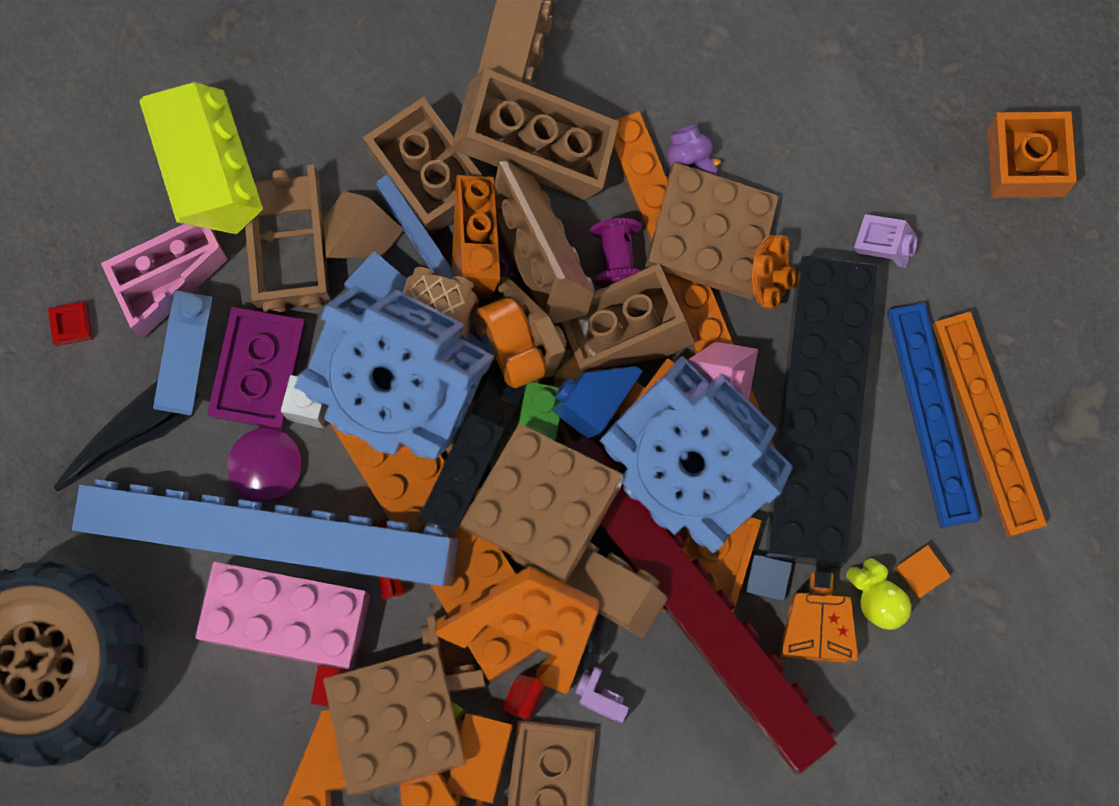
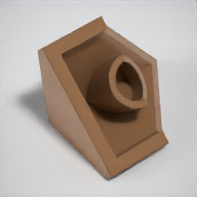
M343 191L323 219L326 258H368L375 251L385 259L404 233V229L370 198Z

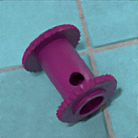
M627 218L609 219L598 222L590 228V235L592 237L602 239L605 272L595 276L594 282L598 286L605 288L642 271L634 269L631 236L639 233L642 229L638 221Z

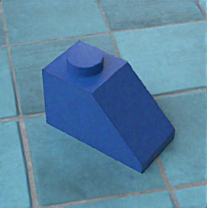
M636 366L584 373L574 380L568 378L557 390L555 397L559 400L551 411L589 439L603 431L642 373V370Z

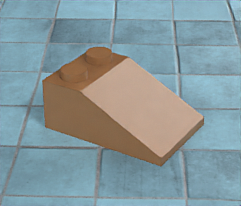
M660 263L596 291L594 298L591 300L587 315L561 321L582 372L657 360L695 344Z

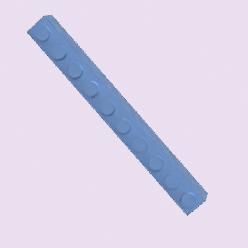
M95 479L94 487L79 485L72 531L441 586H452L459 539L447 538V533L434 527L425 526L424 534L409 532L410 524L387 521L385 529L372 527L373 519L349 515L348 523L334 521L335 513L312 510L311 518L297 516L298 508L275 505L273 513L261 511L262 503L238 500V506L232 507L224 505V497L202 494L201 502L188 500L189 492L166 489L165 497L152 495L154 487L130 484L129 492L117 490L118 482Z

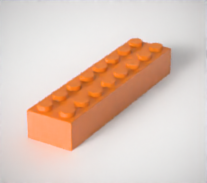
M330 423L389 520L410 524L409 532L424 534L425 526L432 527L418 520L445 463L442 456H438L435 460L422 458L411 452L410 447L406 445L395 455L381 453L374 450L369 445V442L355 435L344 434L338 431L334 424ZM461 526L455 537L449 534L447 538L459 539L452 586L430 584L450 618L460 613L462 605L471 600L476 603L490 595V589L516 575L500 548L463 530ZM485 625L468 645L491 683L541 652L538 648L515 637L508 636L489 625Z

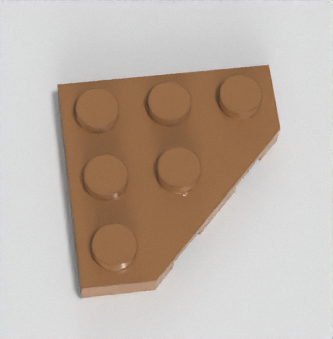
M507 275L502 276L491 299L493 302L507 297L516 300L528 319L536 348L542 351L546 363L545 376L536 380V383L549 385L565 352L566 340L559 326H553L549 316Z

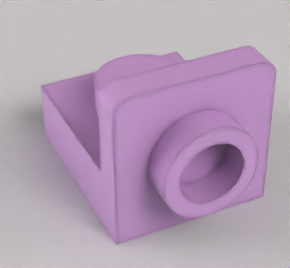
M865 214L854 249L858 254L893 259L898 267L906 268L909 257H913L916 252L917 236L906 220Z
M595 667L592 675L584 672L576 690V694L582 696L579 705L622 724L629 707L622 705L624 697L606 689H603L601 694L594 692L602 674V669Z

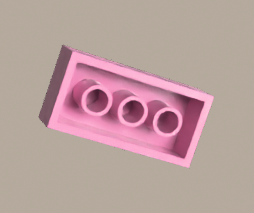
M213 562L195 639L205 643L354 671L371 596L364 590Z

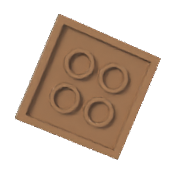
M674 162L669 172L645 266L651 267L660 263L665 273L751 300L754 296L752 285L754 257L761 241L770 234L778 196Z
M519 423L460 526L463 530L566 583L621 487L624 477L623 474Z
M437 647L323 679L348 796H358L467 765L441 653Z

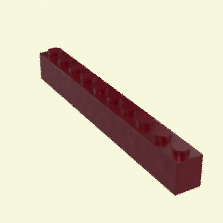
M583 436L569 447L619 473H622L625 469L622 467L618 470L609 459L610 455L607 453L605 445L600 441L601 438L599 437L594 441L592 437L588 439ZM621 485L598 527L636 574L639 570H643L660 582L657 588L668 598L663 605V609L795 774L803 773L837 745V742L832 737L836 731L822 714L816 717L806 704L810 702V699L804 690L796 682L790 685L781 672L785 668L780 660L771 651L765 654L756 643L760 637L750 623L746 620L740 623L731 612L735 606L722 589L715 592L707 582L710 574L702 563L696 558L691 561L683 552L682 548L686 545L678 533L674 535L670 530L666 531L665 528L659 526L652 518L650 510L640 500L631 498L625 492L623 485Z

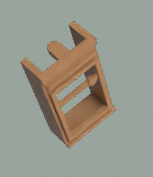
M307 165L308 176L289 178L285 170H276L272 172V180L254 182L263 210L245 226L251 299L258 311L263 310L264 313L278 314L284 312L286 307L294 306L311 310L322 307V303L331 302L320 178L315 165ZM311 211L313 228L276 233L267 231L265 234L260 232L259 217ZM313 235L318 286L266 292L261 241L266 240V242L272 243L275 239Z

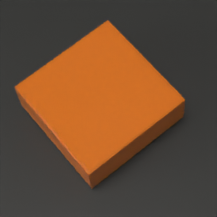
M928 545L895 567L917 600L951 577Z

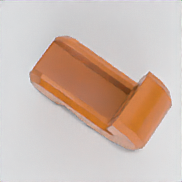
M506 297L478 308L474 316L477 335L479 337L487 334L506 383L516 389L543 378L546 373V363L542 351L536 348L528 319L517 301Z

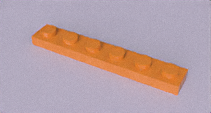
M971 311L934 322L932 326L1006 537L1010 538L1044 528L1047 524Z

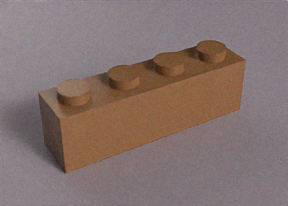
M589 541L565 584L598 599L599 614L643 638L668 599L657 588L660 582L643 570H639L637 574L627 570L629 565L612 553H609L606 558L598 554L600 549ZM513 555L510 556V558L524 570L528 567H532L554 579H557L552 575L530 565L529 563Z

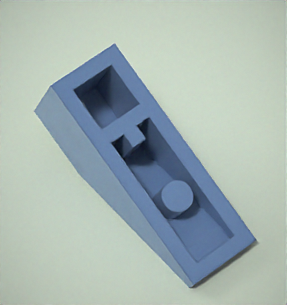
M174 291L153 409L192 415L210 322L211 296Z

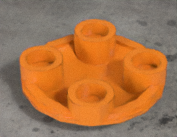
M768 235L761 241L756 250L752 267V285L757 303L763 309H777L786 289H793L796 283V270L794 267H790L788 252L790 243L787 236Z

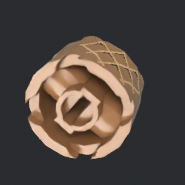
M416 267L413 275L407 278L403 293L465 324L460 339L467 342L471 322L479 304L477 295L472 291L474 284L464 277L454 276L452 279L436 275L431 269Z

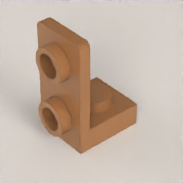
M428 615V625L421 626L424 648L432 649L437 647L440 650L444 665L441 640L439 636L434 635L437 617L435 615ZM474 664L451 668L452 675L446 676L450 694L487 688L484 671H475Z

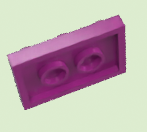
M231 307L207 415L214 419L283 431L286 418L282 414L281 408L290 375L295 376L306 321L299 318Z

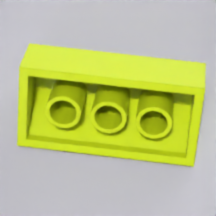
M193 82L143 96L139 102L176 222L238 234L263 210L224 90Z

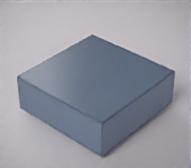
M754 555L745 594L783 602L792 563Z

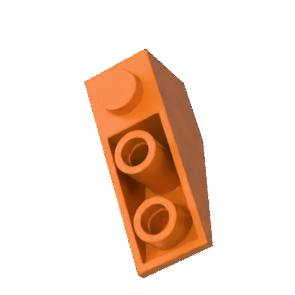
M457 175L452 277L459 276L470 280L474 284L472 291L477 297L489 299L500 281L494 177Z

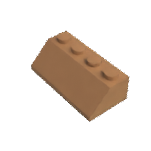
M507 160L500 161L494 183L497 227L533 301L549 316L552 324L587 315L591 300L595 295L594 285L591 278L585 276L580 266L576 249L570 247L565 237L562 221L559 218L556 219L550 208V199L547 192L541 190L533 175Z

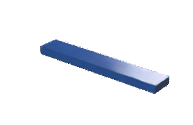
M924 302L889 309L887 317L939 527L943 529L977 522L980 518L926 304Z

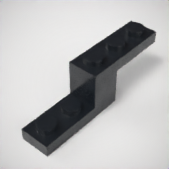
M497 361L472 414L468 412L419 515L418 521L454 537L482 478L485 479L526 388V385L516 389L509 386L503 377Z

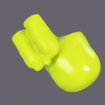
M873 558L867 559L863 563L862 569L851 567L847 571L846 576L857 589L863 591L860 603L865 617L876 626L886 630H895L903 626L911 614V601L902 589L886 580L888 575L887 568Z

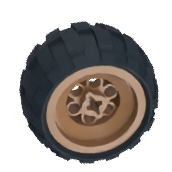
M52 561L28 562L22 564L21 568L12 571L8 569L0 571V761L27 767L61 766L82 760L88 753L97 748H103L122 731L121 725L128 715L135 713L144 692L140 691L143 674L148 672V647L144 646L141 635L143 625L133 606L125 601L116 587L102 577L75 565L58 564ZM63 633L64 641L62 645L55 648L52 643L53 636ZM36 655L46 657L38 663L39 670L29 668L37 661ZM71 658L74 663L73 670L65 675L62 671V664L66 659ZM20 678H23L26 682L24 691L19 682ZM52 682L55 686V691L51 697L47 698L43 694V687L46 683Z

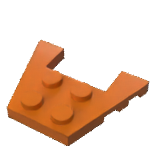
M528 567L490 589V595L477 603L472 600L460 607V613L451 618L445 615L438 619L435 623L434 635L466 648L485 625L496 628L508 636L515 637L543 652L551 654L537 669L536 679L542 681L544 685L566 695L570 690L598 613V599L532 567Z

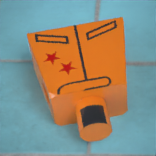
M824 572L810 573L809 594L795 593L792 596L778 658L850 664L857 661L858 653L850 597L833 596L834 574Z

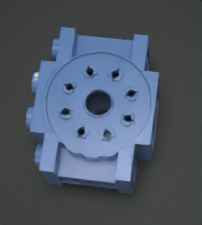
M358 286L353 287L326 304L321 317L322 320L326 321L309 366L299 374L294 388L304 392L306 397L315 403L329 405L324 420L334 424L335 428L344 434L355 435L369 442V445L374 450L395 455L406 445L410 447L411 452L415 455L435 460L456 440L480 379L489 369L494 356L460 339L465 324L398 290H394L381 299ZM406 353H411L410 358L406 356Z
M683 356L645 394L619 416L600 440L605 445V449L610 457L617 462H622L626 466L621 473L624 477L622 485L625 492L631 498L640 500L650 510L652 518L659 526L668 528L675 535L685 525L689 529L692 538L699 545L709 548L713 553L725 543L727 537L764 503H770L781 493L793 468L769 443L776 428L722 374L709 383ZM708 428L709 433H705L703 429Z

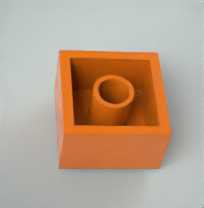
M1072 112L996 113L987 128L991 198L1066 197L1077 183Z

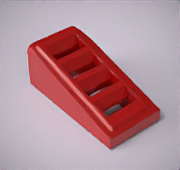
M518 675L503 703V710L527 722L528 720L530 721L545 690L543 682L533 677Z

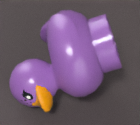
M698 125L686 126L670 133L672 144L667 150V159L671 166L674 162L682 165L695 163L694 169L717 176L718 165L721 161L709 158L713 151V144L708 137L700 134Z

